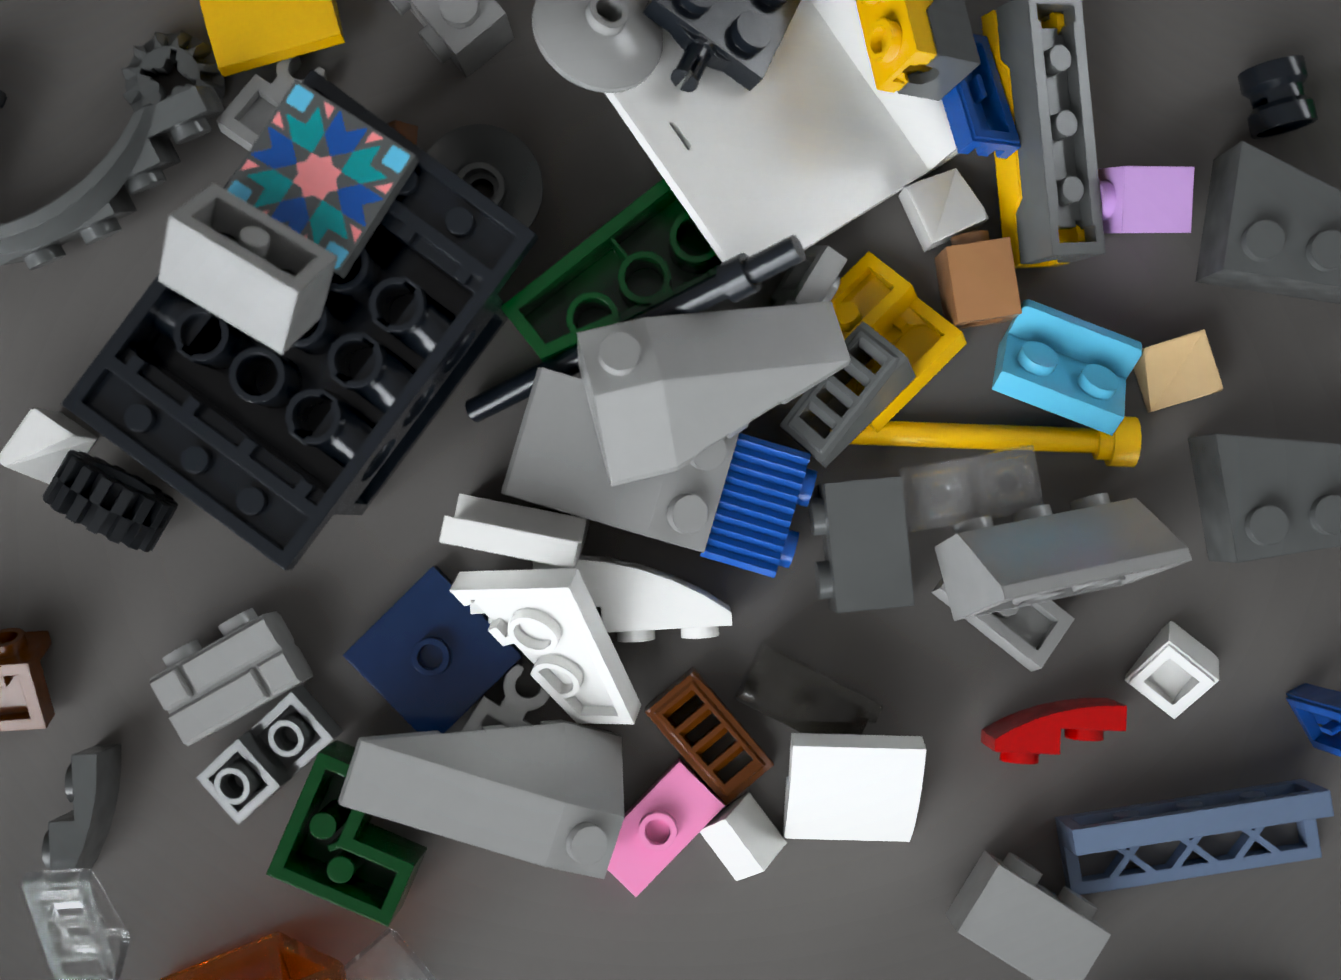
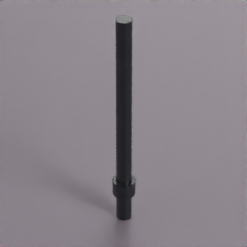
M791 235L750 257L745 253H740L717 265L716 274L622 322L644 317L700 313L728 298L732 302H738L760 291L762 281L805 261L806 255L803 246L795 235ZM578 344L468 399L465 403L467 414L474 422H480L529 398L538 367L570 376L579 373Z

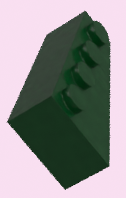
M663 178L500 308L540 359L545 362L577 345L578 332L620 323L716 274V267L722 262Z

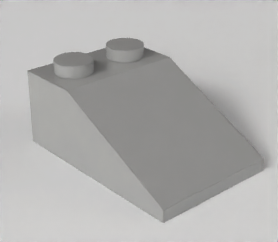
M538 367L501 494L704 553L739 433L731 438L726 436L697 454L694 461L677 471L611 487L582 379Z

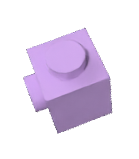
M1120 166L1099 168L1098 175L1104 233H1191L1195 167Z

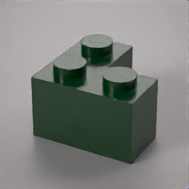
M336 740L318 752L266 875L389 927L405 902L427 847L371 824L370 821L373 815L340 806L338 803L339 796L355 747Z

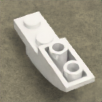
M580 555L575 566L581 574L595 607H601V619L607 632H617L618 642L651 641L656 639L655 630L679 628L681 629V638H712L719 636V626H732V612L728 604L704 589L672 574L642 564L591 555ZM533 561V569H567L566 567ZM475 602L470 605V614H484L483 610ZM488 617V623L491 624L492 620Z

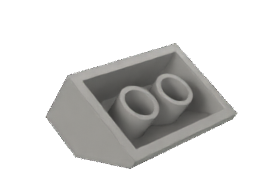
M1108 493L1095 494L1070 502L1071 511L1056 514L1052 513L1050 504L1023 509L1012 514L1014 522L994 526L991 516L966 520L953 526L955 535L934 546L954 621L1127 585L1192 561L1189 548L1137 498L1110 502Z

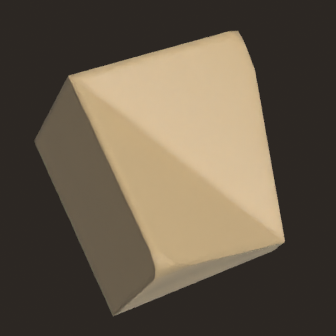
M1205 329L1142 348V355L1134 366L1135 375L1148 413L1223 390L1222 381Z

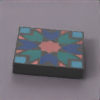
M295 79L225 190L338 256L334 273L345 278L419 163V159L412 152Z

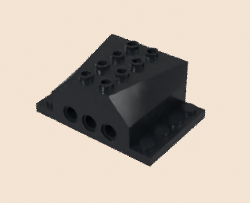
M313 69L303 80L302 83L412 152L419 159V163L345 278L333 272L321 318L288 350L280 354L159 282L158 274L61 404L285 571L293 570L333 515H363L508 320V317L500 308L505 303L498 293L538 240L536 233ZM232 177L229 179V181H228V182L226 183V185L223 187L224 189L226 188V186L228 185V183L230 182V180L232 179Z

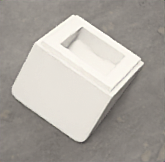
M1170 621L1160 630L1125 675V681L1175 719L1219 681V659L1213 652L1176 623Z

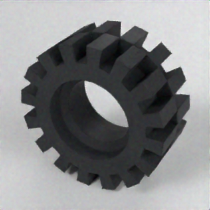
M75 450L67 452L42 496L44 497V502L50 504L54 511L65 514V518L73 523L82 524L87 527L86 530L96 535L100 533L114 543L119 544L122 542L128 548L135 550L139 548L144 552L153 551L178 507V503L173 501L174 499L170 495L162 493V490L155 485L147 484L141 477L131 475L125 472V469L115 464L112 466L104 459L96 456L93 458L85 452H77Z

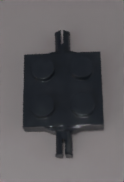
M649 0L643 13L668 31L678 45L684 49L677 67L671 74V81L675 86L686 76L680 90L685 92L695 91L706 67L724 72L751 91L764 78L801 0Z

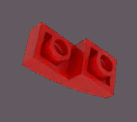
M1078 698L1040 704L1015 712L981 730V743L994 752H1000V761L1014 764H1038L1039 754L1060 755L1061 729H1064L1065 738L1079 741H1103L1104 731L1126 732L1127 705L1109 698Z

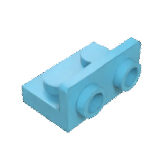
M1024 300L1021 304L1022 314L1013 318L998 346L992 390L1112 436L1124 419L1126 379L1142 355V343L1033 300Z

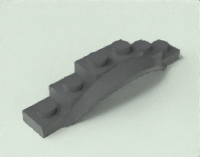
M194 85L160 102L133 112L125 130L115 145L84 179L48 205L16 220L0 224V266L25 262L29 270H34L65 257L66 253L62 245L81 236L85 244L88 245L120 232L122 228L118 220L137 211L130 195L144 192L164 183L167 179L163 170L181 162L170 138L172 137L175 144L179 145L199 138L212 130L208 120L221 115L225 110L215 88Z

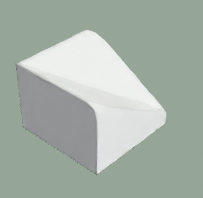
M957 168L912 183L904 187L898 195L924 252L950 241V238L955 235L967 233L981 227L989 219L984 206Z
M33 408L30 409L1 451L0 464L50 484L68 451H82L88 454L98 437L61 412Z

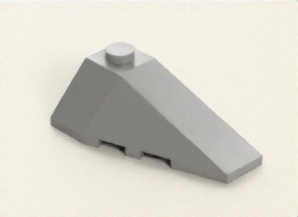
M832 301L644 317L577 333L578 366L611 487L681 469L694 461L696 455L726 436L728 438L733 437L746 429L752 420L780 403L786 404L848 366L851 361Z
M562 719L540 721V725L506 728L504 725L482 726V730L443 734L435 730L359 737L338 803L340 806L543 867L605 879L625 817L622 737L617 733Z

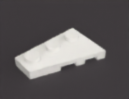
M578 568L463 571L458 573L449 591L464 606L475 602L492 620L488 631L502 646L515 644L534 664L530 675L577 724H635L641 703Z

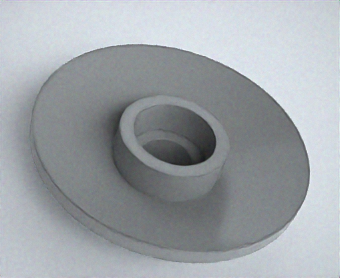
M535 0L532 10L534 38L546 61L568 81L595 92L616 93L627 91L644 82L651 75L661 57L663 32L661 26L643 13L649 0ZM600 15L604 16V17L607 18L609 21L604 20L603 18L600 17Z

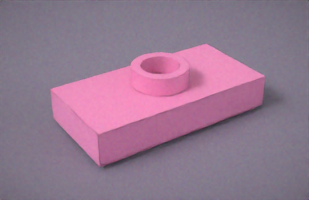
M679 758L624 814L625 817L607 870L637 897L723 809L725 804Z

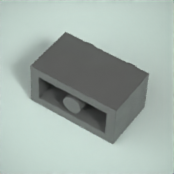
M902 476L817 485L819 497L811 498L809 501V519L812 535H822L825 561L815 562V582L818 599H828L829 609L836 613L915 606Z

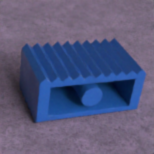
M739 433L704 553L699 552V556L775 578L778 566L789 569L799 539V532L789 529L796 505L808 506L817 478V471L807 468L811 454Z

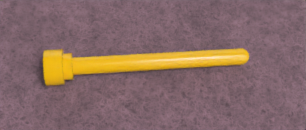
M1124 416V419L1112 436L1093 428L889 421L878 433L868 425L849 445L1092 453L1095 460H1104L1106 466L1135 467L1140 457L1142 435L1139 419Z

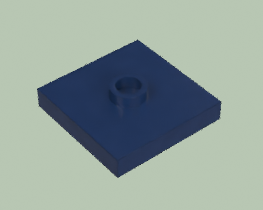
M437 565L432 566L342 656L417 732L438 730L443 734L524 654L514 644L502 646L488 631L490 624L485 614H470V605L464 606L449 591L453 582Z

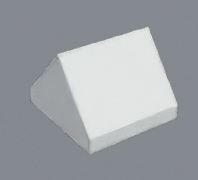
M749 791L718 813L700 831L736 881L764 872L787 844L784 837Z

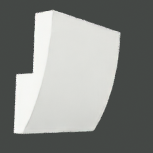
M459 493L455 516L444 515L439 542L566 568H575L586 540L590 522L586 518Z
M791 733L789 777H786L783 837L786 839L910 842L916 823L925 767L926 747L923 737Z

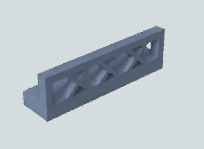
M1304 779L1058 816L1055 817L1066 887L1079 895L1322 858L1316 819L1334 816L1330 790ZM1296 822L1300 843L1274 846L1261 837L1260 833L1267 826ZM1235 831L1242 832L1229 852L1224 855L1211 856L1197 845L1203 836ZM1180 841V844L1165 864L1149 866L1134 855L1140 846ZM1254 842L1263 847L1262 849L1249 850ZM1112 850L1119 851L1104 873L1081 876L1078 856ZM1192 851L1202 857L1186 860ZM1130 860L1140 867L1123 870Z

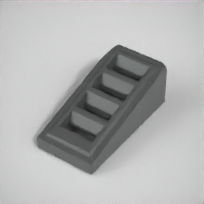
M864 321L845 339L851 359L849 365L804 392L779 425L786 434L805 451L810 453L824 468L916 378L905 354ZM871 359L881 365L876 374L865 367ZM852 378L865 387L859 396L845 386ZM833 397L848 408L842 418L826 405ZM815 415L832 429L825 439L807 424Z

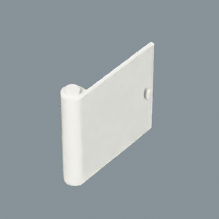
M801 0L764 78L751 91L724 72L706 67L695 91L685 92L680 90L686 76L675 86L671 81V74L677 67L684 49L678 45L668 31L662 28L663 49L659 62L651 75L641 84L627 91L605 93L722 263L740 253H745L750 257L791 235H795L801 242L803 249L806 250L959 154L942 99L936 101L898 94L897 91L892 93L876 89L855 0ZM600 15L601 18H603L606 21H609L607 18Z

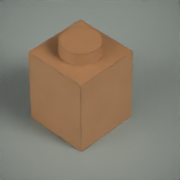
M986 230L972 231L951 237V246H946L934 258L943 317L958 329L1005 323L1022 314L1010 237L990 240L989 231Z

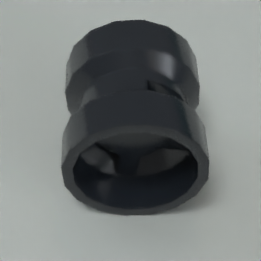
M1303 55L1273 59L1253 66L1237 76L1241 95L1250 99L1251 106L1253 107V111L1247 118L1251 138L1261 139L1284 134L1308 126L1318 120L1314 100L1304 94L1303 83L1308 77V72Z

